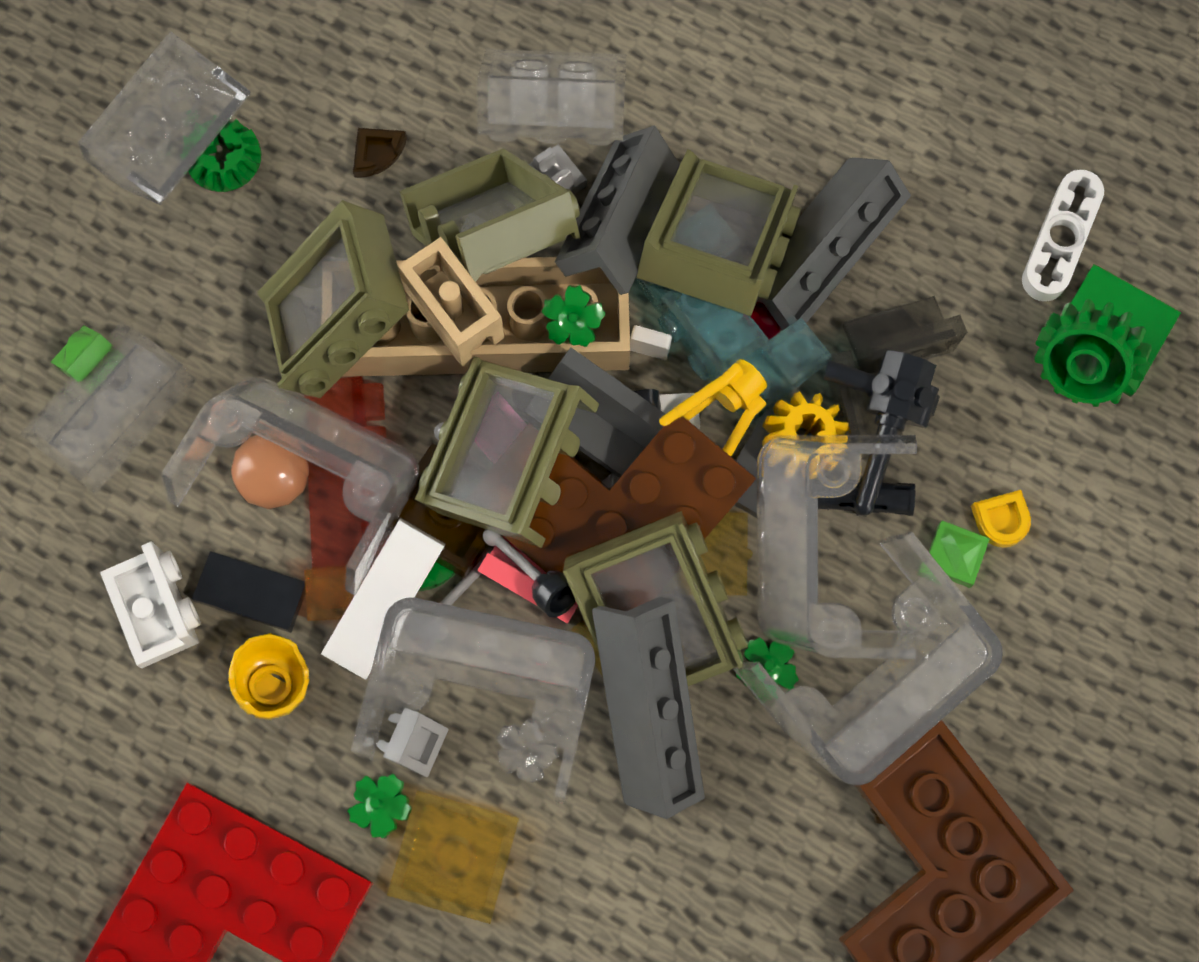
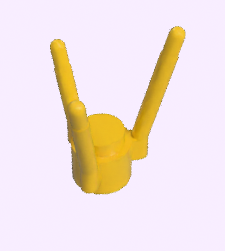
M739 359L717 379L663 415L659 423L662 426H667L682 416L691 420L715 400H718L727 410L733 413L739 408L744 409V413L723 447V450L732 456L755 415L766 406V402L760 394L767 388V383L752 364L744 359Z

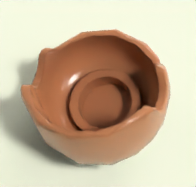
M264 432L249 437L236 450L231 467L232 480L237 491L248 503L266 509H273L290 505L303 493L307 484V477L309 476V465L301 447L293 439L280 433Z

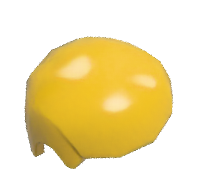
M272 633L251 637L234 652L228 676L231 694L239 707L248 715L265 720L289 715L304 701L310 680L309 668L297 644L291 639ZM271 674L279 675L284 679L285 682L279 680Z

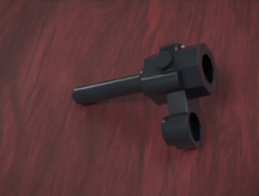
M886 350L877 375L831 360L827 363L823 380L867 393L870 399L866 411L876 415L874 423L878 425V429L854 502V509L859 515L867 516L875 508L898 431L904 432L906 424L927 428L930 417L935 414L940 396L937 395L939 388L932 386L931 382L937 365L926 359L904 352Z

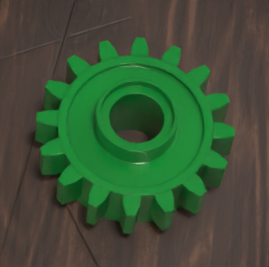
M1086 299L1081 311H1078L1072 303H1067L1061 315L1053 312L1049 316L1045 327L1042 328L1035 344L1039 346L1034 360L1036 363L1043 364V371L1040 377L1042 380L1050 382L1055 388L1054 392L1056 394L1061 393L1065 397L1072 399L1073 403H1089L1093 407H1098L1100 403L1107 401L1117 404L1123 391L1130 395L1135 393L1139 381L1144 380L1150 363L1147 360L1152 348L1151 344L1142 343L1146 332L1144 326L1131 328L1129 322L1133 314L1129 311L1120 317L1113 315L1114 305L1111 302H1108L1102 311L1095 310L1092 299Z

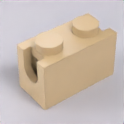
M442 237L398 265L404 290L462 367L473 360L471 351L479 348L485 339L489 338L493 345L504 339L502 316ZM435 266L439 273L423 283L419 276L428 268Z

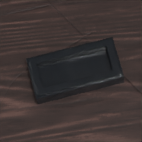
M210 551L192 600L196 603L291 633L309 585L305 581Z

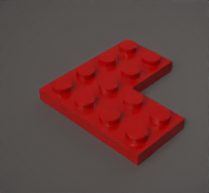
M186 783L85 962H210L227 931L282 962H331L373 882L194 785Z

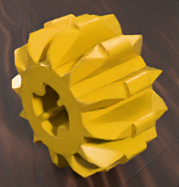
M800 391L793 394L790 404L782 399L778 400L773 407L775 415L767 416L763 422V428L770 434L762 440V448L777 450L771 459L772 466H778L785 460L790 464L788 468L789 477H796L801 467L804 468L806 475L810 479L816 478L819 475L821 467L831 471L838 464L836 455H843L848 448V443L841 438L849 429L848 422L833 420L840 411L839 404L831 405L827 410L821 407L823 401L821 393L815 394L810 403H807ZM799 428L806 429L805 435L799 438L796 432ZM811 432L814 437L813 441L805 442L806 435Z

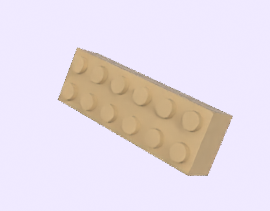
M557 257L522 258L488 274L482 273L476 281L477 285L502 316L504 339L495 345L492 344L489 338L485 339L479 348L471 351L472 358L475 356L483 361L522 372H553L571 347L604 371L629 370V294L620 295L600 267L565 277L555 263ZM405 260L396 261L397 266ZM325 262L324 322L355 291L349 262ZM432 266L419 277L424 283L439 272L435 266ZM569 285H581L583 291L590 295L588 304L601 302L602 308L606 312L599 328H591L595 334V341L589 343L587 347L571 345L570 334L566 341L560 345H557L548 338L549 331L546 325L552 319L547 318L542 313L545 299L553 298L556 294L561 295L565 300L566 289ZM404 290L409 311L342 377L465 374L468 372L472 361L463 367L460 365Z

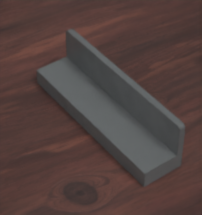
M655 125L615 139L580 209V215L576 218L580 238L575 239L568 235L555 260L556 265L565 277L600 267L620 295L629 293L638 273L645 240L680 166Z
M849 158L800 215L792 236L784 234L783 237L790 240L780 268L774 265L770 266V269L777 271V275L769 298L766 300L758 297L757 302L765 305L783 332L795 335L799 333L911 197V194L889 160Z
M571 347L548 378L567 385L580 386L599 403L596 413L576 408L568 429L579 437L580 451L619 478L663 427L660 425L659 420L665 415L664 412ZM536 396L527 408V413L540 423H543L551 400Z
M658 597L628 611L598 606L592 610L623 800L628 806L668 819L705 798L675 600Z

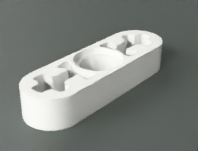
M1075 170L1068 173L1056 190L1022 275V284L1025 291L1036 300L1051 301L1058 298L1071 280L1104 196L1102 181L1090 171ZM1078 185L1086 189L1084 193L1086 198L1075 214L1068 211L1075 196L1073 191ZM1057 225L1068 227L1075 235V244L1068 247L1057 245L1050 236V229ZM1050 257L1059 259L1052 272V279L1055 281H1052L1049 286L1040 284L1041 275L1038 273L1043 271Z

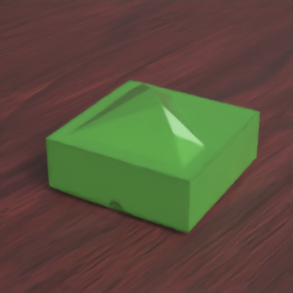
M83 325L79 331L69 337L67 344L52 359L51 363L75 381L82 382L110 351L112 344L100 333Z
M941 520L922 570L971 588L975 583L990 538Z

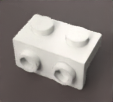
M152 541L141 545L143 554L100 572L135 663L140 668L149 666L199 644L194 628L201 625L192 601L189 597L181 598L175 583L182 579V575L171 551L163 553Z

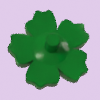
M569 285L566 289L565 300L559 294L554 295L553 298L545 299L542 313L547 318L552 319L546 325L549 331L548 338L557 345H560L566 341L570 334L571 345L587 347L589 343L595 341V334L591 328H599L601 320L606 314L602 308V303L594 302L588 304L590 295L583 291L581 285Z
M758 637L756 640H750L748 648L743 654L745 659L750 662H743L744 667L741 669L736 668V678L741 680L746 687H750L756 682L754 689L755 698L768 701L771 697L779 694V686L792 690L794 684L798 682L796 666L786 664L795 652L790 648L788 642L780 644L773 641L768 651L767 645L761 637Z
M391 774L388 777L380 776L377 784L368 776H364L362 780L356 781L354 798L364 803L356 804L348 809L349 821L358 824L363 829L371 824L370 830L373 838H387L390 832L397 829V823L394 819L407 821L412 811L408 796L400 795L404 782L398 779L395 774Z

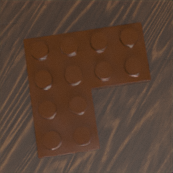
M682 416L669 425L662 427L611 489L575 458L558 453L549 478L561 488L559 500L555 505L539 501L529 528L546 538L543 547L540 548L507 536L504 537L546 573L552 570H558L563 573L565 558L682 511L688 525L697 522L705 540L757 478L687 418ZM530 423L465 502L506 515L540 430L535 424ZM670 542L595 572L593 577L607 607L628 611L653 600L681 566Z
M942 719L931 721L854 785L920 870L839 938V941L855 962H991L1074 891Z

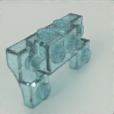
M710 205L680 225L672 240L724 259L737 251L740 241ZM637 275L634 279V283L661 315L658 318V323L663 332L672 336L671 341L673 343L680 340L691 353L688 356V361L692 369L703 381H706L708 378L714 381L739 359L748 361L761 373L767 383V388L760 394L766 402V406L755 415L750 425L760 419L767 409L772 410L778 400L786 398L805 380L824 367L832 358L830 352L802 318L769 340L755 321L748 315L639 279ZM739 408L736 412L741 417L745 410Z

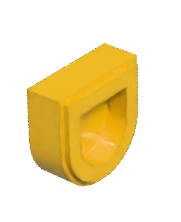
M1022 490L974 502L970 506L980 534L990 538L988 543L1002 548L1014 546L1029 532L1031 516Z

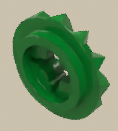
M216 117L214 123L206 126L198 124L197 132L191 139H186V151L183 160L190 177L199 186L210 191L228 192L244 186L255 176L261 163L262 154L259 141L252 129L249 130L237 119L230 122ZM219 139L223 140L228 150L234 151L226 154V161H224L225 169L221 168L215 156L209 155L217 152Z

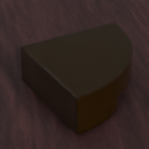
M358 128L353 167L354 177L373 176L393 165L404 150L407 140L406 131Z

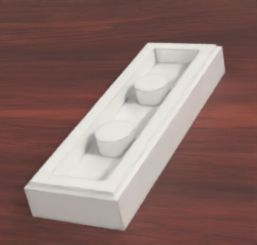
M400 518L321 655L366 680L445 544Z

